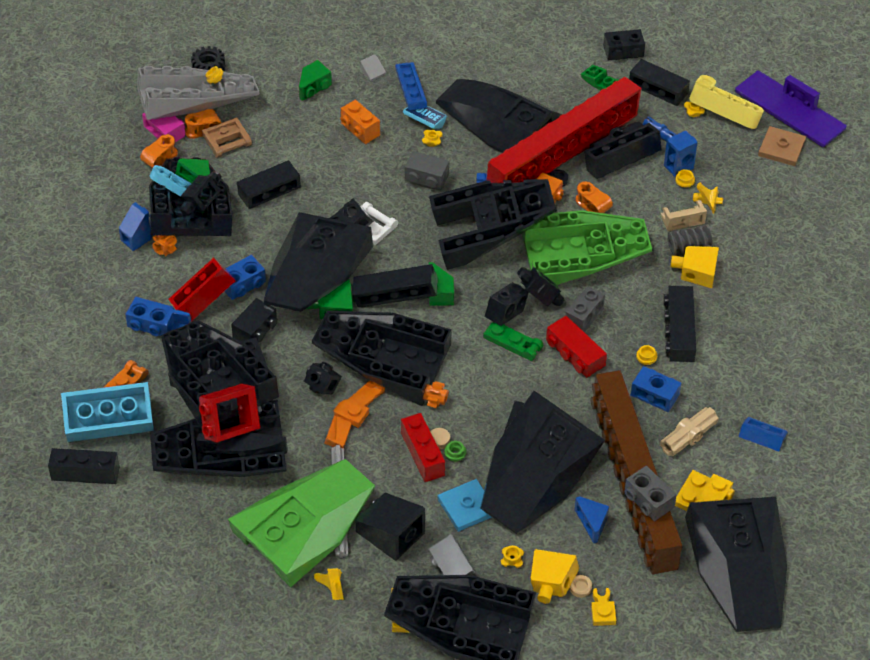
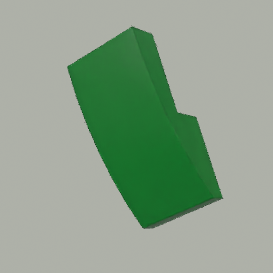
M593 64L581 73V77L588 84L600 91L618 81V79L608 76L606 69Z

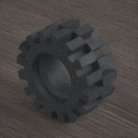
M207 46V49L201 47V50L197 49L196 53H192V68L210 70L212 67L217 66L225 71V56L221 49L217 50V47L211 49V46ZM207 61H212V62H213V63H211V64H204V62H207Z

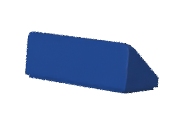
M747 417L742 424L739 437L779 452L788 432Z

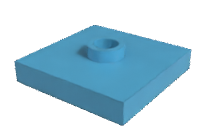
M477 479L443 492L437 497L458 532L492 518L480 509L484 490Z

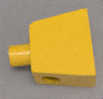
M688 246L686 247L684 257L672 255L670 267L682 269L681 280L712 288L719 247Z
M535 549L531 584L533 591L539 593L537 597L539 602L549 604L552 595L559 597L566 595L579 571L576 555Z

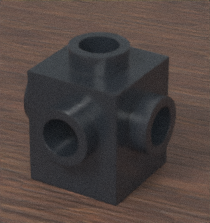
M326 362L313 363L306 371L304 382L315 393L333 394L342 376L333 370L334 367Z

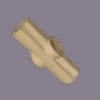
M705 407L692 418L682 419L675 430L660 441L663 452L668 456H674L687 445L693 446L695 441H700L703 434L718 423L719 418L716 412L711 407Z

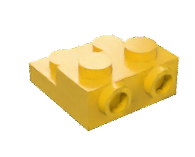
M692 470L676 496L675 506L687 511L690 502L732 500L735 490L732 489L733 482L716 474H713L710 478Z

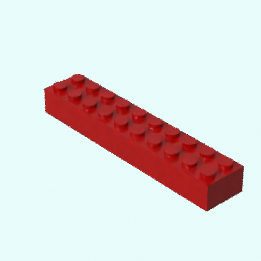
M627 77L615 81L606 89H602L598 94L575 106L566 114H562L558 119L548 123L539 131H535L531 136L519 141L518 144L510 149H506L499 156L492 158L488 162L486 181L490 180L491 183H504L503 180H511V183L524 182L523 180L537 179L541 173H550L589 148L590 144L609 135L613 128L621 127L635 118L638 114L642 88Z

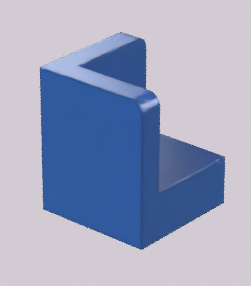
M170 308L163 323L164 333L189 324L191 322L190 314Z

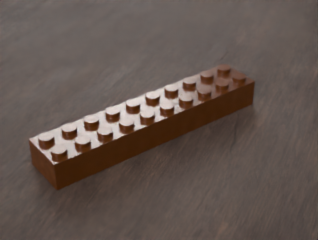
M621 370L596 374L595 383L592 384L593 397H591L592 409L597 410V424L603 428L602 438L605 439L604 443H608V456L610 460L614 461L615 477L620 478L619 488L621 494L624 495L625 483L628 477L645 466H648L656 475L657 472ZM626 496V510L632 514L631 523L633 530L638 531L637 540L639 548L644 549L645 566L650 567L652 575L678 570L682 543L671 512L669 511L656 521H653L641 511L634 501L629 500Z

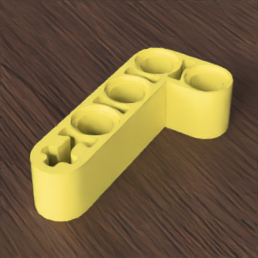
M701 75L697 79L689 97L692 103L745 127L757 128L764 112L763 108L715 87L716 80L710 76Z

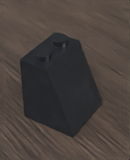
M385 492L379 498H375L366 511L359 513L355 520L356 533L397 561L425 534V508Z

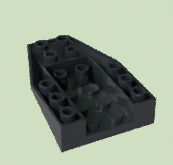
M198 157L191 158V159L206 160V159H201V158H198ZM167 158L162 167L175 174L178 160L182 158ZM209 164V170H210V173H211V172H213V171H215V170H214L213 167ZM221 178V181L218 183L221 192L204 212L194 211L191 215L185 216L180 211L185 200L165 188L164 185H160L152 180L149 185L150 235L231 236L232 208L229 186Z
M299 212L274 260L264 297V304L302 312L345 283L373 248L371 227Z
M327 311L312 339V344L361 376L423 406L425 402L423 399L425 388L428 384H433L451 346L452 329L391 312Z
M200 320L190 322L185 326L161 335L170 379L201 429L203 423L199 411L200 396L239 384L255 386L257 406L279 397L276 376L245 343ZM237 398L217 403L219 423L239 414Z
M533 391L494 447L480 509L518 534L568 497L605 442V439L545 397Z
M762 497L690 502L685 519L699 575L734 630L741 632L781 628L787 561L777 498Z
M472 575L397 576L384 617L441 652L458 660H518L534 608L536 592Z

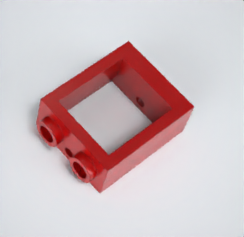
M239 384L199 397V411L202 416V432L205 439L220 442L260 429L255 386ZM237 398L240 425L220 431L217 403Z

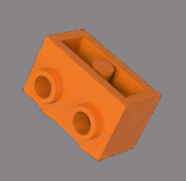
M356 99L341 108V124L364 144L380 136V120Z

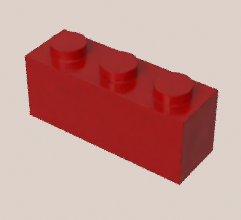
M213 257L168 300L176 310L189 313L192 322L235 282V279Z
M567 316L562 317L547 327L546 341L548 345L556 348L560 352L561 357L564 360H568L578 373H582L588 378L606 366L607 353Z
M418 413L402 418L401 435L424 482L444 477L445 460L422 414Z

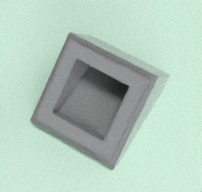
M375 54L360 61V71L370 81L386 75L385 69Z

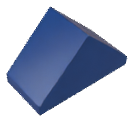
M579 496L575 499L574 510L593 544L597 543L608 519L609 506Z

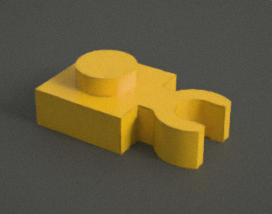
M594 588L593 599L595 602H591L593 626L616 625L614 601H609L610 589L606 588L605 595L600 596L597 593V588Z

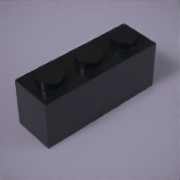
M640 59L629 74V80L641 87L642 91L675 106H678L689 92L690 80L643 59Z
M289 160L237 182L238 195L248 209L301 188L300 174Z
M52 448L48 463L51 481L117 484L120 468L117 452Z

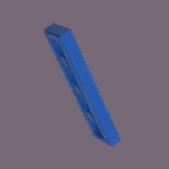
M414 62L396 64L395 70L408 110L427 108V101Z

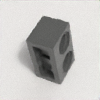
M587 286L567 309L565 316L571 319L583 332H586L604 310L605 294Z
M648 466L643 467L626 479L624 492L627 498L634 501L641 511L653 521H656L675 508L677 494Z

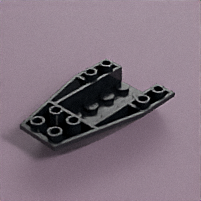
M457 79L436 100L437 105L480 140L502 153L562 115L530 98L489 83L469 79Z
M271 400L257 406L260 429L251 432L282 436L278 400ZM239 414L220 422V431L240 425ZM196 419L150 433L153 471L180 475L248 477L287 471L284 451L218 460L217 455L199 453L197 438L198 434H203ZM243 434L238 435V436H235V437L242 439V435H243Z

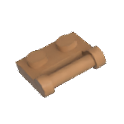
M238 118L202 130L203 137L216 158L239 147L252 145L250 136ZM241 137V139L233 141L231 143L219 147V145L222 143Z

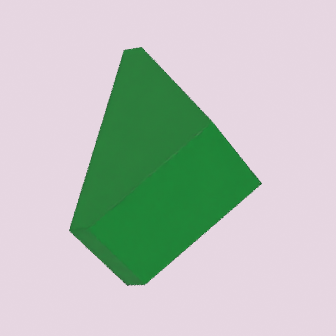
M179 159L175 174L192 183L198 175L208 176L210 174L209 160Z

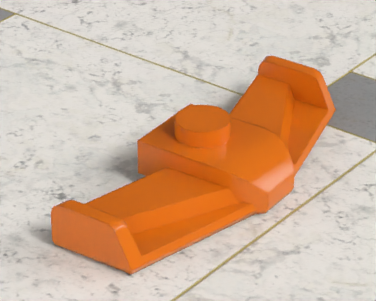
M369 380L349 399L339 402L333 410L334 417L324 444L331 447L340 445L341 448H344L351 426L353 425L357 428L361 426L369 414L367 406L383 394L385 388Z

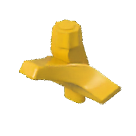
M698 183L697 189L700 193L693 194V201L701 200L702 203L710 207L714 214L716 204H723V198L718 197V187L710 190L703 184Z
M327 569V574H314V579L330 589L333 600H344L340 581L342 572L340 569Z

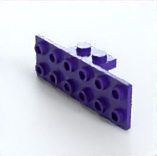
M758 70L735 88L736 93L760 106L763 110L821 147L828 145L846 130V124L817 107L820 93L791 75L785 78L783 86Z

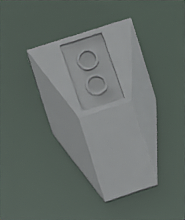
M144 66L143 68H138L137 90L147 120L214 109L260 94L254 77L248 74L241 75L223 72L222 79L218 83L209 84L205 76L208 70L191 68L189 66L181 68Z

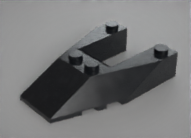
M548 179L523 180L524 182L511 183V180H503L504 183H491L488 180L429 196L437 226L474 216L478 229L439 240L446 269L449 270L471 263L521 235L556 212Z

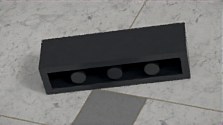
M647 123L584 151L586 171L596 179L602 178L609 173L620 170L629 164L661 151L660 130Z
M432 264L354 276L352 296L357 307L360 308L437 296L438 277Z
M668 286V293L663 296V306H667V309L664 310V322H668V325H665L664 332L665 338H668V341L665 343V354H669V362H695L696 332L693 286Z

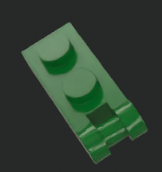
M494 322L483 333L484 339L530 361H533L536 357V352L540 351L544 346L543 342L538 338L532 339L510 327L500 326Z

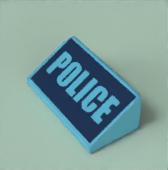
M429 106L415 110H408L407 107L403 110L405 115L433 129L442 128L447 118L445 114Z

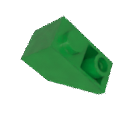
M319 60L302 69L299 83V98L301 101L311 98L314 94L332 85L331 71Z
M429 262V264L433 265L438 277L437 296L426 297L429 298V306L454 305V277L435 263Z

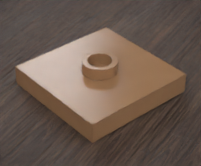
M769 126L758 156L796 166L806 141V136Z

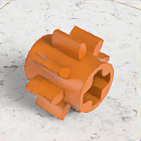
M155 235L153 237L155 242L152 245L157 254H164L166 257L177 250L174 246L177 243L175 236Z
M435 381L432 385L428 384L426 386L423 399L428 401L427 406L437 409L439 405H445L449 390L444 389V383Z

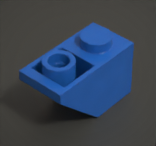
M136 202L132 204L119 226L121 241L132 251H135L152 239L150 235V214L145 207H141Z

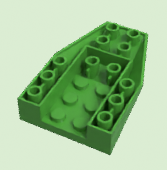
M583 210L551 214L522 233L530 271L535 267L557 285L599 272L652 252L645 221L640 218Z
M343 459L281 487L230 517L228 521L232 532L246 545L252 544L273 564L276 574L292 587L342 543L373 492L375 485L346 459Z

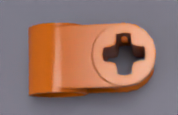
M213 109L190 113L185 116V124L187 125L185 135L191 139L202 137V130L222 122Z
M168 134L160 136L142 151L141 161L153 168L155 165L162 166L167 158L176 157L178 152L174 147V137Z
M585 181L578 184L576 203L586 211L605 213L613 206L611 198L592 183Z

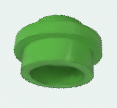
M451 441L445 447L444 453L448 460L457 462L466 456V448L459 441Z

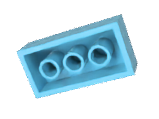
M148 382L61 393L65 435L68 442L154 431Z

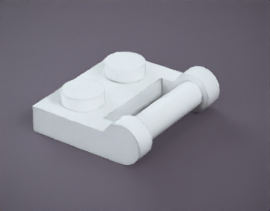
M365 202L362 205L364 210L385 224L383 227L374 221L369 225L372 229L373 245H376L397 227L398 221L387 217L373 208L372 204Z

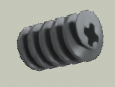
M704 225L702 228L698 226L695 229L688 228L687 231L681 229L679 232L677 230H673L672 233L668 232V244L672 254L676 256L679 249L682 255L684 254V249L688 246H711L712 234L709 226Z

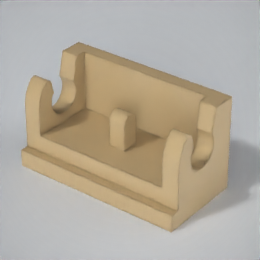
M701 200L696 201L698 206H694L691 209L670 213L667 207L662 208L661 218L667 231L705 224L707 210L704 208Z

